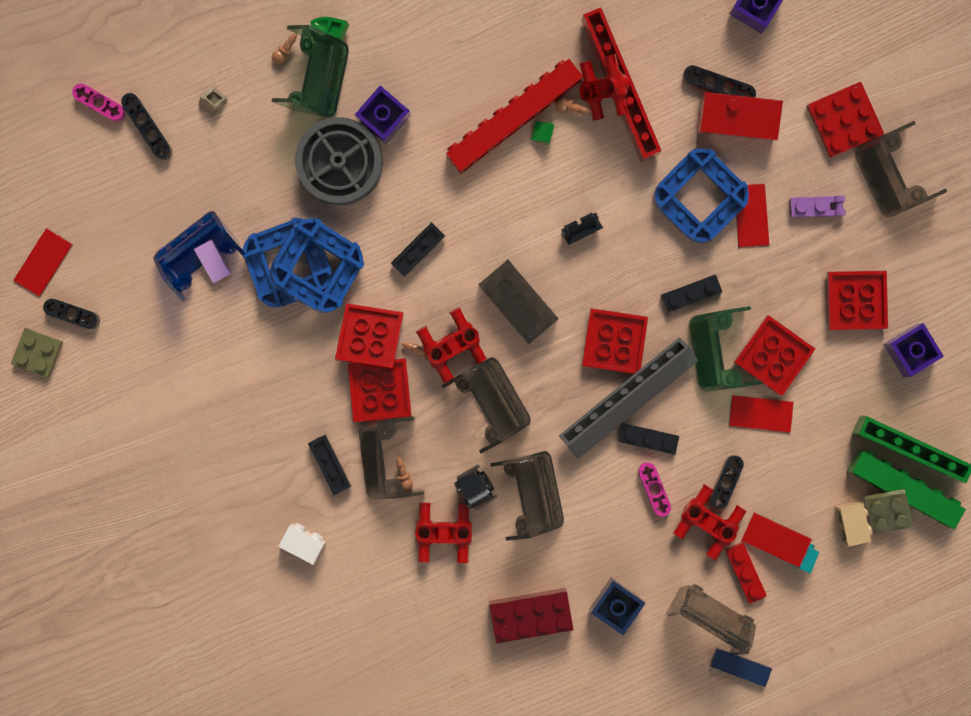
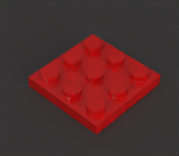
M861 81L807 105L829 158L884 135V131Z
M887 271L827 272L828 330L888 329Z
M346 303L335 360L393 370L404 312Z
M590 308L582 366L635 374L641 369L648 317Z
M766 315L733 363L778 395L783 396L816 348L771 316Z
M406 358L395 359L393 370L348 364L353 422L412 416Z

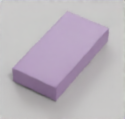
M212 240L194 249L213 284L231 274Z

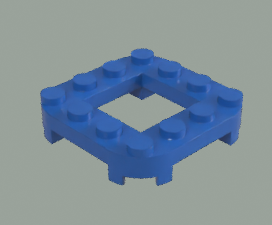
M704 148L690 151L660 181L653 195L654 203L659 211L689 240L698 244L708 242L716 237L745 208L749 198L746 182H742L715 155L716 152ZM699 170L727 196L702 223L674 196Z
M293 218L291 221L259 233H253L248 236L249 238L244 243L242 256L247 264L257 296L260 301L270 307L281 308L298 302V300L278 289L270 280V267L264 252L282 246L294 225L305 219ZM309 240L304 253L312 275L302 279L324 292L333 276V271L325 249Z
M316 218L305 219L294 225L271 264L269 278L278 289L312 310L320 313L331 312L343 304L342 300L359 270L363 268V254L360 250L361 247L356 242L352 243L321 223V220ZM309 240L341 259L324 292L295 275L292 271Z

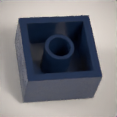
M611 577L589 610L591 614L624 636L646 603L642 598Z

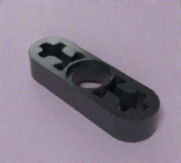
M48 299L44 302L43 310L49 316L87 329H94L100 323V317L95 312L57 299ZM55 303L56 307L62 308V312L52 311L49 306ZM71 308L75 309L77 313L74 319L67 317V311ZM92 315L94 323L88 325V321L81 319V316L91 317Z
M730 455L726 458L714 485V492L709 498L710 504L713 507L723 509L727 506L744 467L741 457ZM737 459L736 463L739 466L738 468L734 467L732 470L733 473H736L735 476L725 473L726 469L730 471L732 465L729 464L730 461ZM725 476H729L732 480V484L729 487H723L721 484V480ZM718 487L728 491L727 494L723 493L721 496L724 500L723 503L716 505L717 501L714 498L715 496L719 497L721 491H717Z

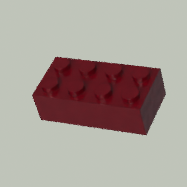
M566 588L489 601L496 644L574 630Z

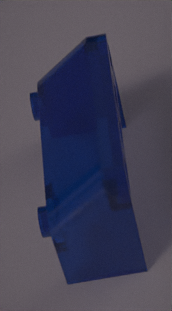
M210 211L158 250L153 257L163 281L183 302L186 298L182 290H186L191 286V274L203 266L194 251L195 248L212 240L218 251L225 255L233 254L236 250L242 256L245 255L238 240L214 211Z

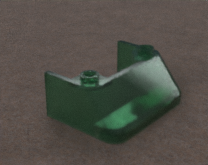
M287 25V30L301 36L300 49L309 56L302 92L293 91L289 94L288 98H272L271 102L297 112L321 117H333L337 111L347 64L348 45L344 41L310 25Z
M750 306L699 314L689 320L688 326L692 351L698 359V362L694 364L697 384L701 390L709 392L763 384L762 380L742 382L741 374L737 370H724L718 331L726 330L732 325V314L751 310Z

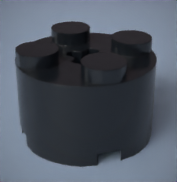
M478 464L458 475L457 481L454 482L456 489L464 494L466 498L464 502L469 510L472 508L478 510L497 499V494L494 496L492 494V491L495 489L484 470L482 472L478 470L480 468Z

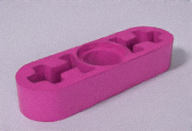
M80 83L73 87V97L82 104L115 122L122 121L125 118V109L117 102L85 84ZM84 90L91 97L88 99L85 96H80L78 92ZM97 98H103L104 104L100 108L94 106V101ZM108 107H111L114 110L118 109L120 114L114 115L111 111L107 109Z
M644 462L639 466L638 474L652 509L658 516H667L671 511V504L659 474L653 464ZM645 466L652 468L650 472L651 478L656 476L657 480L649 481L646 484L645 480H649L646 474H642ZM652 484H658L660 487V491L656 495H652L649 492V487ZM662 495L664 496V498H660L662 504L667 505V507L664 508L665 512L657 510V508L659 507V503L657 500L653 502V498H659Z

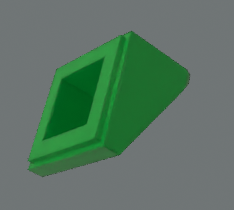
M536 121L531 140L550 145L555 124Z

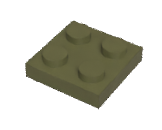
M24 328L11 364L49 378L63 341L29 328Z
M905 489L865 496L874 534L914 527Z

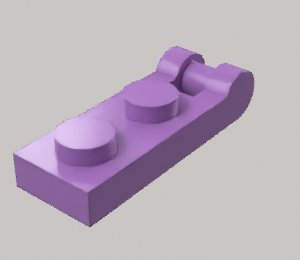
M845 196L794 197L789 199L790 218L846 215L845 209H843ZM830 203H835V210H830Z

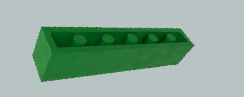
M860 416L852 432L859 437L957 482L967 483L970 477V463L868 416Z
M865 450V452L857 451L847 469L848 472L885 493L905 489L910 507L948 528L956 529L966 511L964 507L960 506V501L952 497L947 499L943 496L944 492L936 488L931 490L926 487V482L918 478L916 480L910 478V473L903 469L898 471L892 468V463L884 459L882 461L876 459V454L869 450Z

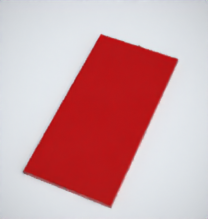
M765 184L748 185V203L736 215L738 246L755 247L770 245Z
M46 228L13 281L40 297L73 244Z
M732 395L729 426L791 433L794 402Z
M754 512L741 541L800 568L812 539Z

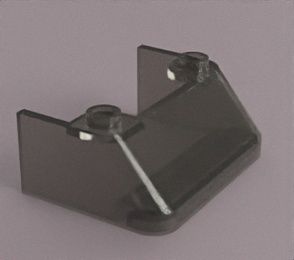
M915 121L859 147L855 153V158L878 208L885 217L898 215L947 192L946 189H943L928 196L925 189L921 186L915 185L907 189L891 155L892 152L898 150L901 146L902 140L899 133L916 125Z
M493 357L442 385L444 389L455 383L462 393H469L471 391L489 421L490 425L485 429V437L490 444L480 449V454L504 442L531 423L529 413L501 364Z
M416 416L370 421L360 426L359 440L366 493L370 498L396 499L425 494V489L404 492L401 481L398 479L386 480L381 440L391 439L395 435V423L416 420Z
M541 451L490 463L491 467L504 465L506 475L516 477L523 515L518 516L516 520L517 533L505 537L506 541L529 539L562 527L564 516L553 462L549 452Z
M696 584L679 588L666 615H681L731 645L732 648L729 653L732 655L749 654L756 631V624H754L755 620L747 615H740L704 593V589Z

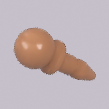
M297 33L289 36L284 45H279L278 50L272 53V61L275 64L283 65L287 61V56L291 54L288 50L296 42Z
M561 97L556 101V108L562 113L580 112L581 114H589L591 112L585 106L577 105L574 100L570 101L566 97Z
M411 342L402 343V346L406 349L419 353V357L425 358L423 345L421 347ZM434 349L431 352V358L433 360H435L438 356V351L436 349Z
M397 457L398 487L401 491L407 492L412 489L413 481L410 478V473L406 472L404 462L400 457Z

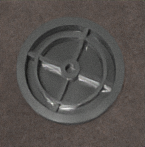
M333 117L317 122L304 133L297 146L295 166L300 181L315 198L327 204L342 206L356 203L374 190L381 177L383 159L374 135L364 125L349 118Z

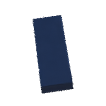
M717 647L710 662V667L764 687H766L772 668Z

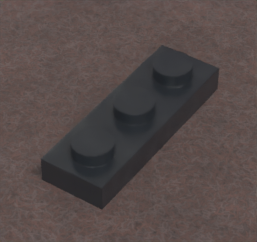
M431 222L391 264L406 277L446 236Z
M715 274L661 295L667 313L723 291Z
M625 423L621 425L618 442L674 455L676 454L679 441L678 435Z
M325 434L309 442L308 445L333 495L352 487L327 435Z

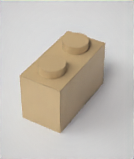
M861 502L835 506L843 544L849 547L871 542L872 529L867 523V507Z

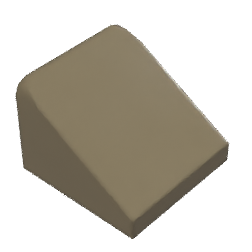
M212 87L200 97L198 105L213 117L226 103L227 98Z

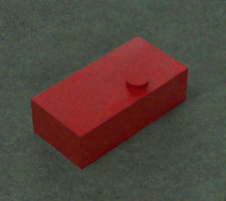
M704 92L701 96L697 133L776 141L779 136L783 101Z

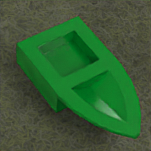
M319 17L310 22L312 27L326 38L342 42L350 25L346 20L333 17Z

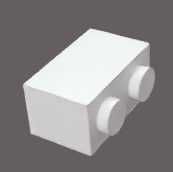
M291 524L278 547L313 565L326 543L323 540L324 537L315 532L311 534L305 531L306 527L301 524Z

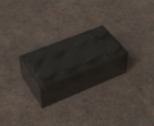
M506 260L478 284V287L528 345L558 320V317L509 260Z

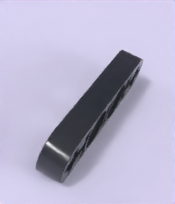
M688 66L683 72V80L686 83L713 93L734 95L738 86H740L739 91L749 90L751 96L748 97L756 96V90L753 86L698 66ZM691 70H694V74L699 77L701 73H704L701 83H698L700 78L694 77L692 80L689 79L687 72L690 73ZM707 76L714 77V86H707L705 84ZM726 82L733 85V91L730 93L723 90V85ZM738 92L737 96H744V94Z
M133 93L125 94L121 99V104L154 155L161 160L169 159L172 155V148L141 100ZM130 98L135 100L133 103L138 110H134L133 107L127 105ZM144 113L147 119L144 123L139 124L137 116ZM154 129L157 131V137L150 140L147 137V133ZM159 142L162 147H167L165 155L159 153L160 148L156 143Z

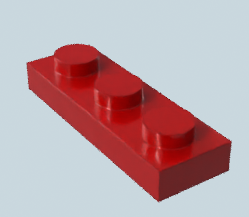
M740 542L724 549L747 602L751 604L766 597L767 594L744 543Z

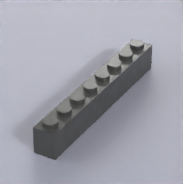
M679 337L567 428L559 437L574 456L579 459L698 362L697 357L690 346Z

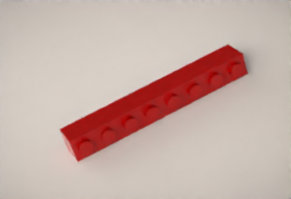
M600 7L583 14L582 24L604 76L606 77L608 73L603 57L616 54L619 72H622L629 79L630 87L627 95H625L629 113L621 116L640 161L643 162L658 156L662 150L602 8Z
M567 59L565 62L564 60L558 62L551 73L545 72L539 77L540 81L538 83L528 85L523 90L525 93L519 97L518 95L514 96L509 100V105L504 109L502 107L497 109L490 120L484 119L478 124L479 128L477 130L467 132L462 137L464 140L458 144L455 142L447 148L446 157L460 175L582 82L583 75L570 59Z

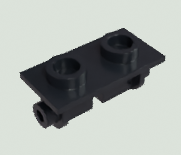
M591 212L580 218V224L574 221L564 225V228L561 229V234L567 244L570 245L602 229L603 226L598 220L597 213Z

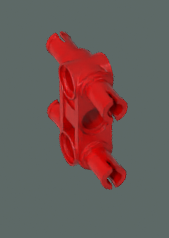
M616 54L603 57L608 73L605 78H595L592 61L579 64L584 80L579 88V95L583 101L590 105L593 121L605 118L601 101L609 97L614 99L617 116L629 113L625 95H627L630 82L626 75L619 72Z
M460 307L449 312L457 326L456 330L440 340H433L427 326L416 331L424 346L425 359L430 363L431 367L436 368L443 383L454 378L446 364L447 360L462 351L469 349L476 364L487 359L479 345L478 331L470 322H467ZM468 330L472 334V337L469 341H467L464 337L465 332ZM434 349L439 353L436 360L431 358V352Z
M703 484L696 498L691 499L684 506L683 513L681 514L682 520L675 531H673V534L683 540L690 527L697 525L714 536L713 539L715 541L706 555L716 561L723 548L729 546L736 539L739 530L738 525L747 511L736 505L728 520L717 516L705 508V504L714 490ZM692 507H697V515L690 517L689 510ZM725 528H729L731 531L727 538L722 536V531Z
M420 502L419 520L416 522L415 542L418 544V562H430V545L432 543H448L457 545V563H469L468 556L469 545L472 543V523L469 521L470 512L466 504L458 503V521L432 522L430 520L431 503ZM422 527L427 528L430 531L429 536L422 537L419 534V529ZM466 528L469 531V535L466 538H461L458 535L459 529Z

